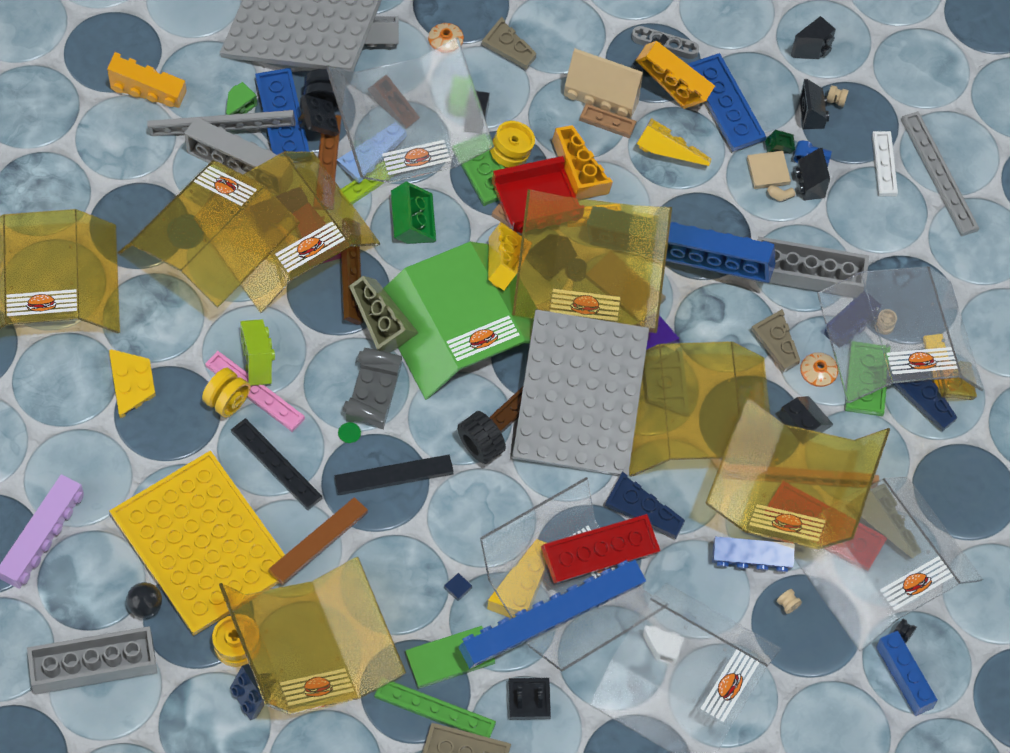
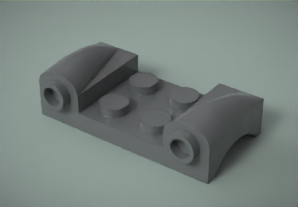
M364 348L358 355L357 362H360V371L352 398L350 397L349 401H345L343 412H346V422H366L384 430L402 366V356Z

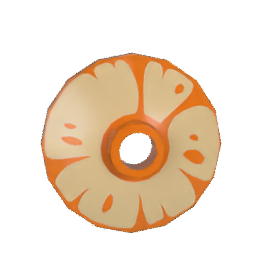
M441 23L431 29L428 40L434 50L441 53H451L461 47L464 36L458 26L451 23Z
M812 353L803 359L801 374L809 384L816 387H825L836 380L838 365L827 354Z

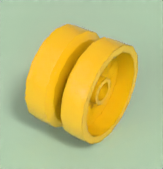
M518 121L502 123L499 125L490 145V153L493 159L504 167L525 164L535 144L534 133L527 125Z
M223 368L212 377L205 387L202 401L212 408L215 407L217 413L227 418L242 406L249 395L251 386L243 378H238L237 374L230 368Z
M239 615L227 616L214 627L212 633L214 650L222 663L231 667H240L250 663L255 658L259 648L256 628L249 619Z

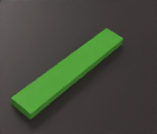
M382 678L374 695L376 699L451 728L488 738L491 737L496 725V721L385 678Z

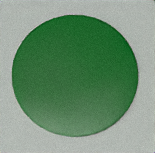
M347 422L339 427L338 436L345 443H354L360 438L361 429L357 424Z

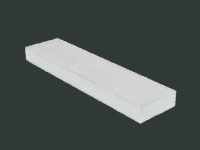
M873 131L872 140L878 195L897 196L898 189L891 131Z

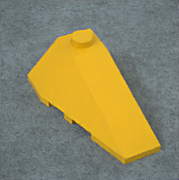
M652 118L637 142L639 148L647 153L651 152L707 166L710 165L712 158L696 147H688L682 137L671 135L670 132L672 130Z

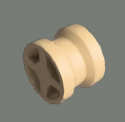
M792 589L787 590L777 599L778 604L784 607L786 614L793 612L802 603L800 598H796L795 592Z

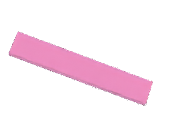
M219 351L205 363V366L215 374L228 367L237 374L238 378L241 377L248 382V373ZM251 386L247 398L291 432L305 420V416L266 386Z

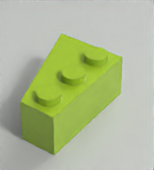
M263 319L240 321V337L243 355L247 361L245 367L246 371H248V383L250 386L272 384V361L275 360V351L272 349V340L269 338L268 326L265 327Z

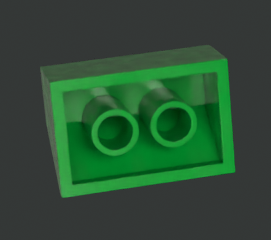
M407 181L392 189L394 238L406 244L436 242L433 194Z

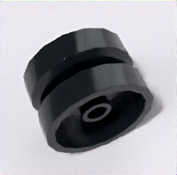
M328 69L312 70L306 74L303 95L332 102L334 111L342 106L344 79L340 74Z

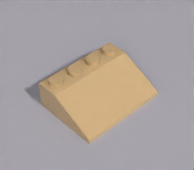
M575 48L565 83L564 96L571 100L587 103L631 119L639 103L643 72Z

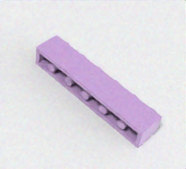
M62 474L59 476L1 562V580L18 589L27 583L31 571L39 565L41 556L45 551L49 550L55 535H59L63 523L71 517L73 508L83 499L84 492L81 484Z

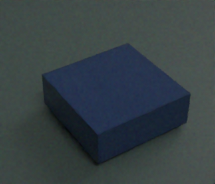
M457 573L444 585V589L459 601L472 589V585L462 575Z

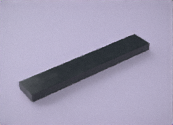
M246 418L231 429V433L307 511L323 499L322 495Z
M450 454L334 476L338 495L453 475L454 471Z

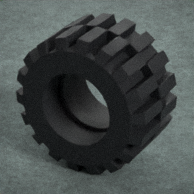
M476 411L457 425L462 443L468 452L482 464H487L505 451L506 444L501 431L493 420L483 412Z

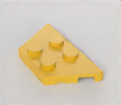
M111 349L109 353L120 418L126 416L125 413L133 408L137 409L143 402L149 401L156 396L151 363L149 358Z

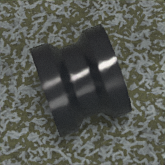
M903 618L894 632L898 630L903 641L907 643L917 627L908 624L907 620Z

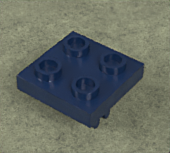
M248 663L241 666L230 689L232 695L239 701L243 712L247 714L250 720L258 717L267 702L269 695L266 690L274 684V681H267L270 677L269 674L256 676Z

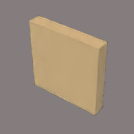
M783 151L747 156L754 189L767 188L771 185H790L791 179Z

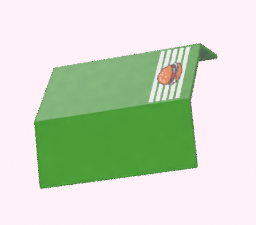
M470 241L404 268L383 288L418 332L414 337L399 346L398 349L425 400L429 399L460 369L520 344H530L534 315L537 309L517 274L505 290L495 287L488 280L489 244Z

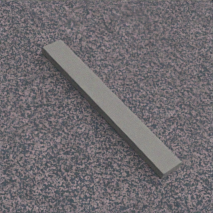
M293 110L197 117L209 121L214 126L222 127L226 131L296 125ZM195 117L150 120L147 122V126L151 136L184 134Z
M917 111L902 116L901 121L960 235L965 236L978 232L979 226L920 113Z

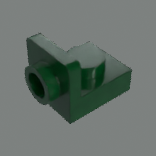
M775 129L766 138L767 153L774 152L776 149L792 153L795 151L794 135Z

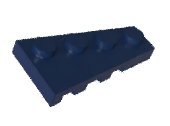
M914 368L897 369L896 371L913 370ZM927 371L891 374L888 380L942 432L956 421V414L945 397L941 396L938 391L939 388L932 382Z
M623 471L605 503L606 507L630 518L647 514L653 529L674 539H677L685 523L681 516L668 506L661 504L654 495L647 493L640 484L629 479L628 475Z

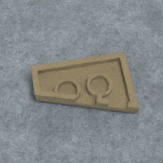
M502 17L482 40L483 46L526 70L536 59L537 53L523 39L516 35V31L512 27L510 28Z
M783 309L753 325L751 331L782 371L786 372L798 365L800 358L794 340L791 338L788 323L785 321V314Z

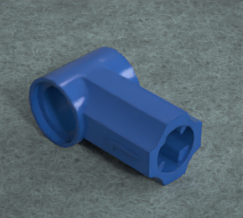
M798 141L793 160L798 163L799 159L818 148L813 147L812 143L808 141ZM823 149L828 167L832 151Z

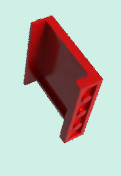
M563 156L493 171L492 184L510 229L516 233H523L528 230L541 229L546 226L559 225L583 218L585 207L584 205L580 206L564 169L565 160Z

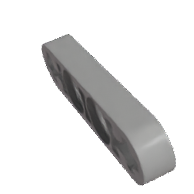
M637 26L633 29L632 40L637 44L645 46L653 38H659L664 34L669 38L664 47L673 54L687 59H695L698 56L699 45L694 41L643 26ZM675 42L679 46L672 48L669 44Z

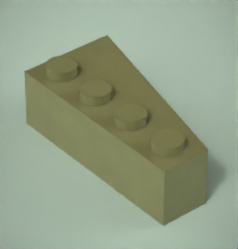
M362 276L349 285L377 350L391 353L418 334L414 326L376 279Z

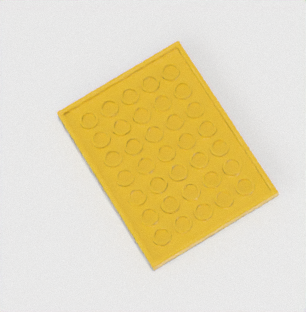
M211 450L109 510L110 515L193 636L280 583L268 570L285 555Z

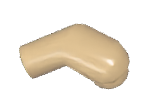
M771 185L767 189L769 196L777 201H784L796 195L793 188L782 190L777 186Z

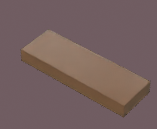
M587 103L579 119L581 122L629 139L637 123L635 120Z

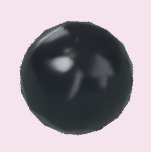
M142 582L131 587L126 597V604L129 611L136 617L149 618L160 610L162 595L155 585Z

